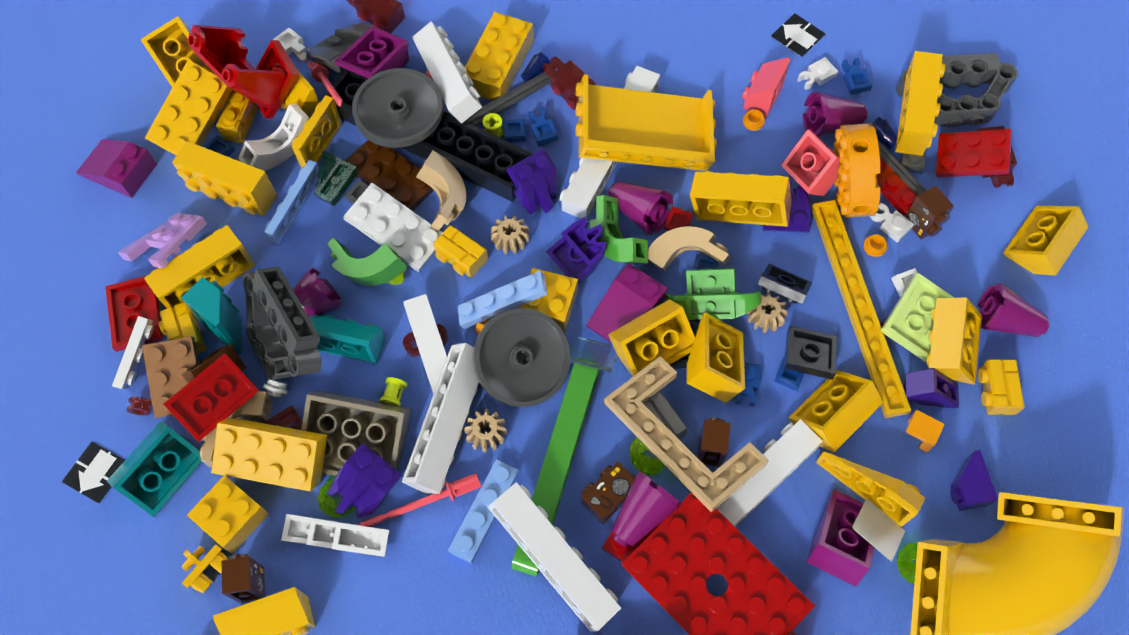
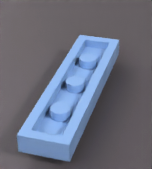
M308 160L305 167L301 168L297 180L289 187L284 201L278 205L274 217L266 224L264 233L270 243L279 246L322 174L317 162Z
M541 271L535 272L458 305L460 326L464 329L470 328L502 312L515 309L548 295L545 275Z
M496 459L448 549L449 553L471 564L473 563L496 518L488 509V506L514 484L519 474L518 469Z

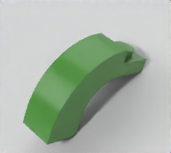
M606 195L596 196V219L589 220L590 229L599 224L603 228L604 235L599 240V242L604 241L607 243L603 255L616 262L647 264L648 240L625 238L620 232L618 224V198Z
M334 237L327 243L332 250L330 255L335 260L331 264L334 269L359 285L375 286L386 283L397 277L408 267L397 252L386 243L370 256L360 259L354 258L348 249Z

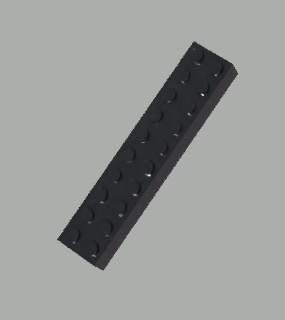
M345 69L333 84L336 92L343 100L341 107L336 102L335 104L340 118L356 126L352 113V103L357 90L368 78ZM329 91L325 94L329 97H332ZM444 111L438 127L430 136L414 145L400 147L425 160L434 150L446 158L456 168L462 178L511 202H514L517 197L514 193L517 188L506 169L533 154L464 121L461 124L453 115Z

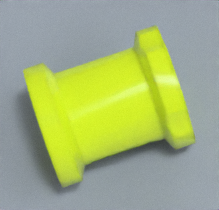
M496 113L487 114L483 118L484 131L502 138L504 134L501 128L502 118Z
M387 377L385 380L387 384L385 392L380 397L379 402L400 406V398L403 389L407 387V383L398 378Z

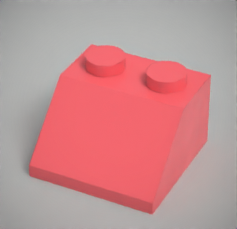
M786 57L763 63L759 72L755 71L750 81L752 85L751 87H746L742 99H745L743 109L748 111L753 109L759 110L767 118L783 87L790 58Z
M808 129L781 166L808 194L824 196L838 179L839 157Z

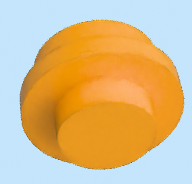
M750 110L743 117V125L751 131L760 130L764 126L765 118L759 110Z
M874 234L865 239L863 248L868 255L880 257L887 250V242L883 236Z

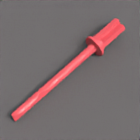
M308 62L313 79L322 82L337 105L341 107L343 100L328 80V69L324 65Z
M477 473L452 483L447 481L445 482L447 489L442 490L440 494L426 496L393 509L386 514L365 520L358 525L371 527L388 518L397 517L450 496L452 501H455L456 497L481 488L480 480Z

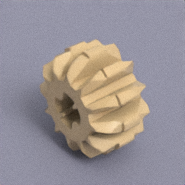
M505 215L504 221L497 219L495 222L496 226L491 228V241L495 244L498 251L503 249L505 254L509 250L516 254L517 248L524 250L525 243L529 242V227L525 226V221L523 219L517 221L515 215L512 219H508Z
M769 292L766 297L761 294V304L746 313L749 315L748 323H755L754 330L761 327L763 333H765L769 328L774 333L778 327L784 325V319L787 318L788 311L784 310L786 302H779V295L772 298Z
M488 409L484 411V415H480L476 411V419L468 418L467 422L470 426L464 428L465 433L468 434L466 440L468 443H473L472 446L475 450L482 446L483 452L486 453L488 446H491L496 451V442L499 444L505 442L502 437L507 434V428L504 427L506 424L505 420L498 419L499 414L497 412L490 416ZM485 428V434H482L481 430Z

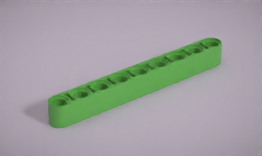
M576 359L532 497L533 503L536 506H541L546 511L549 517L548 521L552 525L555 521L600 371V365ZM517 545L511 569L537 577L539 569L522 548Z

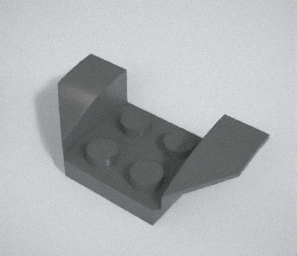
M360 23L336 29L335 35H331L315 46L307 47L306 58L342 74L345 68L335 65V60L372 25Z

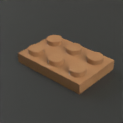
M194 337L142 345L155 418L172 415L163 403L187 384V381L181 374L199 362Z

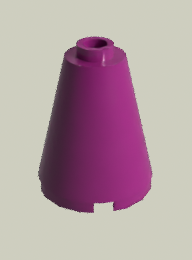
M816 92L811 93L805 101L804 106H807V113H803V124L805 131L810 129L817 137L834 133L842 125L863 124L867 119L868 111L863 103Z
M617 182L610 187L608 192L610 197L618 198V209L649 235H653L652 231L658 232L661 230L670 213L668 206L669 204L673 205V196L669 192Z
M315 267L308 270L293 289L308 317L313 314L321 316L339 308L343 304V302L339 301L341 298L326 278L320 279L318 277L321 273Z
M996 283L997 286H989L978 302L977 306L981 307L980 314L982 315L981 329L1031 337H1039L1049 329L1050 323L1047 315L1003 284Z
M639 471L612 527V531L615 533L612 538L623 547H626L627 544L633 547L676 511L680 502Z

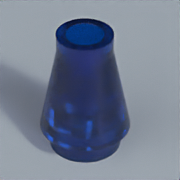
M541 52L537 55L534 54L520 76L527 82L548 71L551 62Z
M878 117L871 123V126H874L877 139L889 149L896 145L897 136L886 119L883 120L881 117Z

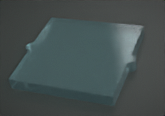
M578 337L575 346H572L569 362L611 372L614 363H617L618 357L613 345Z

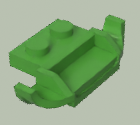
M735 268L686 270L687 293L683 295L666 294V301L670 299L683 307L688 320L701 319L705 312L717 319H735L761 304V291L751 293L736 292Z

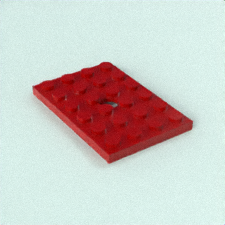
M692 492L680 503V506H677L678 509L668 516L621 564L689 635H788L815 607L717 508L710 512ZM712 574H721L727 580V590L720 596L710 594L706 588V581Z

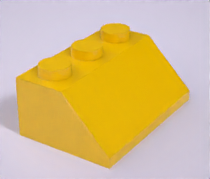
M300 72L280 108L287 110L289 104H297L310 119L319 101L314 88Z
M1035 206L1004 250V256L1033 274L1056 276L1088 229V224L1080 206Z
M967 297L937 298L936 307L932 310L934 327L929 335L931 352L927 355V366L929 369H936L951 380L975 384L982 315Z
M670 299L608 334L616 354L632 377L660 356L669 365L691 352L695 340L683 307Z
M836 370L833 380L827 379L788 418L794 425L801 419L823 440L819 447L835 453L878 409L883 401L872 380Z
M296 587L213 615L220 635H306L309 633L308 629L316 627L309 598Z

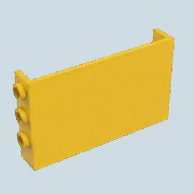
M584 74L581 82L577 83L575 94L579 96V102L576 104L575 115L579 116V123L577 122L575 135L579 136V158L708 171L714 164L717 140L714 138L716 120L713 119L715 100L712 99V90H707L703 98L589 85L587 74Z

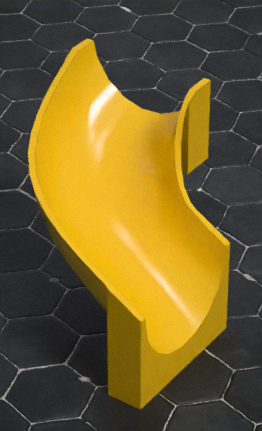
M999 492L997 519L1005 520L1002 528L991 538L978 543L939 539L918 542L910 635H1056L1063 631L1090 609L1109 582L1119 556L1124 529L1125 507Z

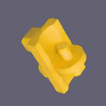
M218 544L215 545L202 560L199 557L206 551L203 547L199 546L193 553L186 549L183 554L188 559L181 567L188 571L193 564L197 566L184 579L182 584L186 588L191 586L195 590L204 593L213 583L203 573L204 570L211 565L219 573H222L221 561L229 560L221 552L223 549Z

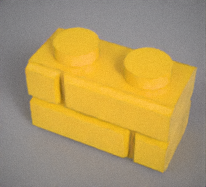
M234 90L224 106L216 127L224 140L244 143L254 116L257 113L258 106Z
M452 225L433 244L435 256L443 263L449 262L452 264L453 269L461 276L466 274L472 278L479 271V268L488 261L487 249Z
M184 302L175 305L173 308L170 307L160 311L162 321L158 322L162 333L167 335L168 341L194 337L197 354L206 351L207 347L197 318Z
M987 360L977 372L978 382L982 383L983 386L981 403L983 406H986L987 414H1018L1025 406L1017 361Z

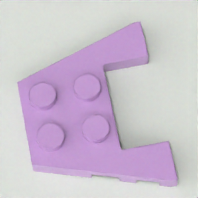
M177 213L170 217L166 223L131 243L118 253L123 260L133 261L150 247L159 248L160 250L149 257L148 260L153 267L163 269L169 263L166 259L171 254L176 256L181 251L179 246L184 240L190 242L207 223L202 216Z

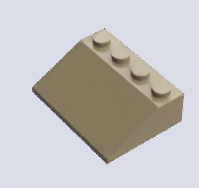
M317 390L306 395L301 430L327 435L323 474L336 476L345 462L362 443L398 471L408 435L412 409Z

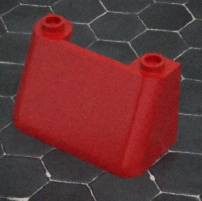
M192 25L191 33L188 36L189 46L229 88L262 108H274L276 106L286 73L281 68L272 67L271 71L256 70L246 60L248 48L242 45L241 38H245V33L240 28Z

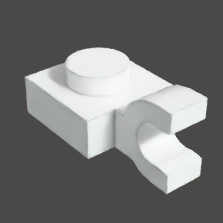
M291 28L286 29L273 39L280 41L288 55L294 52L303 63L309 60L306 58L305 51L307 49L303 45L302 37Z

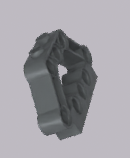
M998 53L943 56L942 64H945V71L939 82L943 86L951 89L965 84L969 87H978L982 83H989L990 86L980 98L962 95L959 99H952L941 93V96L937 98V103H940V111L938 117H935L934 123H937L938 126L955 127L968 124L980 125L990 122L1001 105L1000 99L1002 95L1009 91L1017 78V68L1009 63H1000ZM908 68L903 72L896 87V92L901 98H903Z
M280 267L256 269V272L246 273L243 278L247 311L246 333L268 377L271 380L319 372L322 366L321 356L317 349L320 336Z

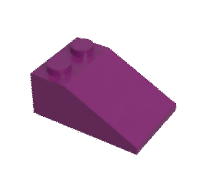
M372 26L335 60V65L368 79L388 69L403 68L409 62L408 41Z
M102 139L76 173L133 198L157 163L149 151L143 147L127 141Z
M628 263L608 289L586 324V327L612 344L608 334L664 303L667 287Z
M833 489L811 543L806 563L856 587L870 569L874 546L852 528L864 503Z

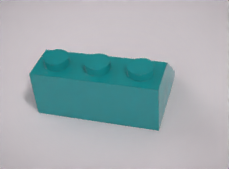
M202 277L181 299L208 331L224 344H231L239 355L242 352L243 322L237 314L239 310L231 303L232 300L224 293L225 290L216 281L213 280L210 283Z
M313 314L309 317L320 336L317 345L319 352L374 364L378 363L386 339L379 326L374 324L361 325L351 319H344L342 321L327 314H322L321 316Z
M160 421L111 475L107 482L154 517L202 462L200 451Z

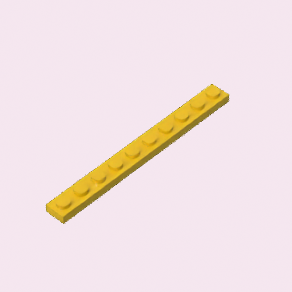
M835 200L815 203L812 205L811 210L870 378L883 401L880 406L884 418L909 414L911 412L910 405L885 336L880 331L881 325Z

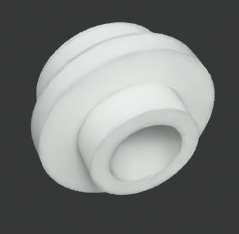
M268 379L267 384L263 385V388L267 389L268 395L281 398L282 394L288 393L286 389L287 383L278 380Z

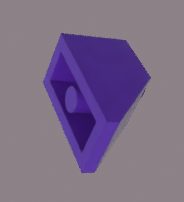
M932 368L906 374L904 391L907 398L919 405L959 408L958 384L936 369Z
M981 450L974 451L966 458L951 485V498L954 504H957L959 511L986 507L998 500Z

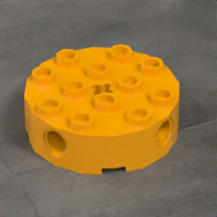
M871 123L842 125L840 129H836V142L833 143V152L839 157L838 179L834 182V186L838 187L839 192L836 193V204L841 206V215H844L846 218L875 216L880 200V186L877 183V174L880 173V156L876 130L874 126H871Z

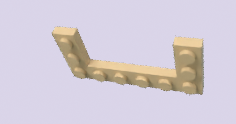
M660 356L604 398V404L712 512L762 470L769 460L749 442L712 473L643 404L677 377V372Z

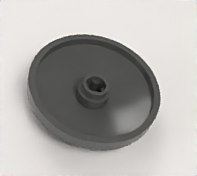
M394 68L371 76L359 87L353 99L352 113L358 130L369 141L384 147L400 148L419 143L435 131L442 119L443 100L437 84L427 75L413 69Z
M516 308L496 315L481 329L474 344L473 366L479 383L491 397L506 405L528 407L543 403L555 395L562 387L570 368V348L564 332L552 318L537 310Z

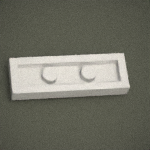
M138 316L112 384L113 387L127 389L128 385H133L137 375L134 369L137 362L140 363L144 357L142 345H144L146 339H150L154 330V326L151 325L153 320Z

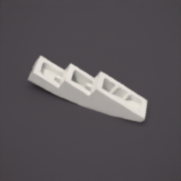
M424 294L403 301L434 394L447 355L427 295Z
M286 514L281 540L385 557L389 530Z

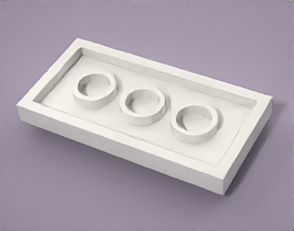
M373 183L368 186L344 215L345 221L382 246L384 243L389 245L407 265L417 272L423 268L434 254L433 244L440 235H443V232L432 228L430 223Z

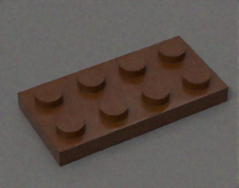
M369 140L343 162L344 168L368 186L371 183L375 184L412 211L434 191L432 187L416 177L420 171L418 167L394 149L377 145Z

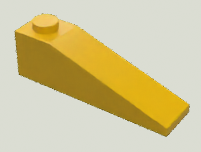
M825 451L816 461L818 465L864 500L866 498L869 499L900 527L915 517L924 503L925 497L920 494L919 489L902 480Z

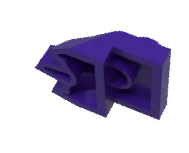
M545 148L506 169L517 188L514 192L530 215L536 210L537 205L545 213H548L553 208L552 198H557V170Z
M790 175L786 176L789 177L792 198L788 227L763 225L762 231L810 232L811 216L808 193L800 185L797 189H793Z
M585 217L561 233L563 237L546 251L567 277L578 279V285L595 271L607 244L604 241L599 242L604 235L601 224L588 230V223Z
M362 443L339 470L327 491V495L333 497L338 494L341 496L335 512L344 514L354 506L357 508L356 516L361 518L371 515L385 496L400 480L402 474Z

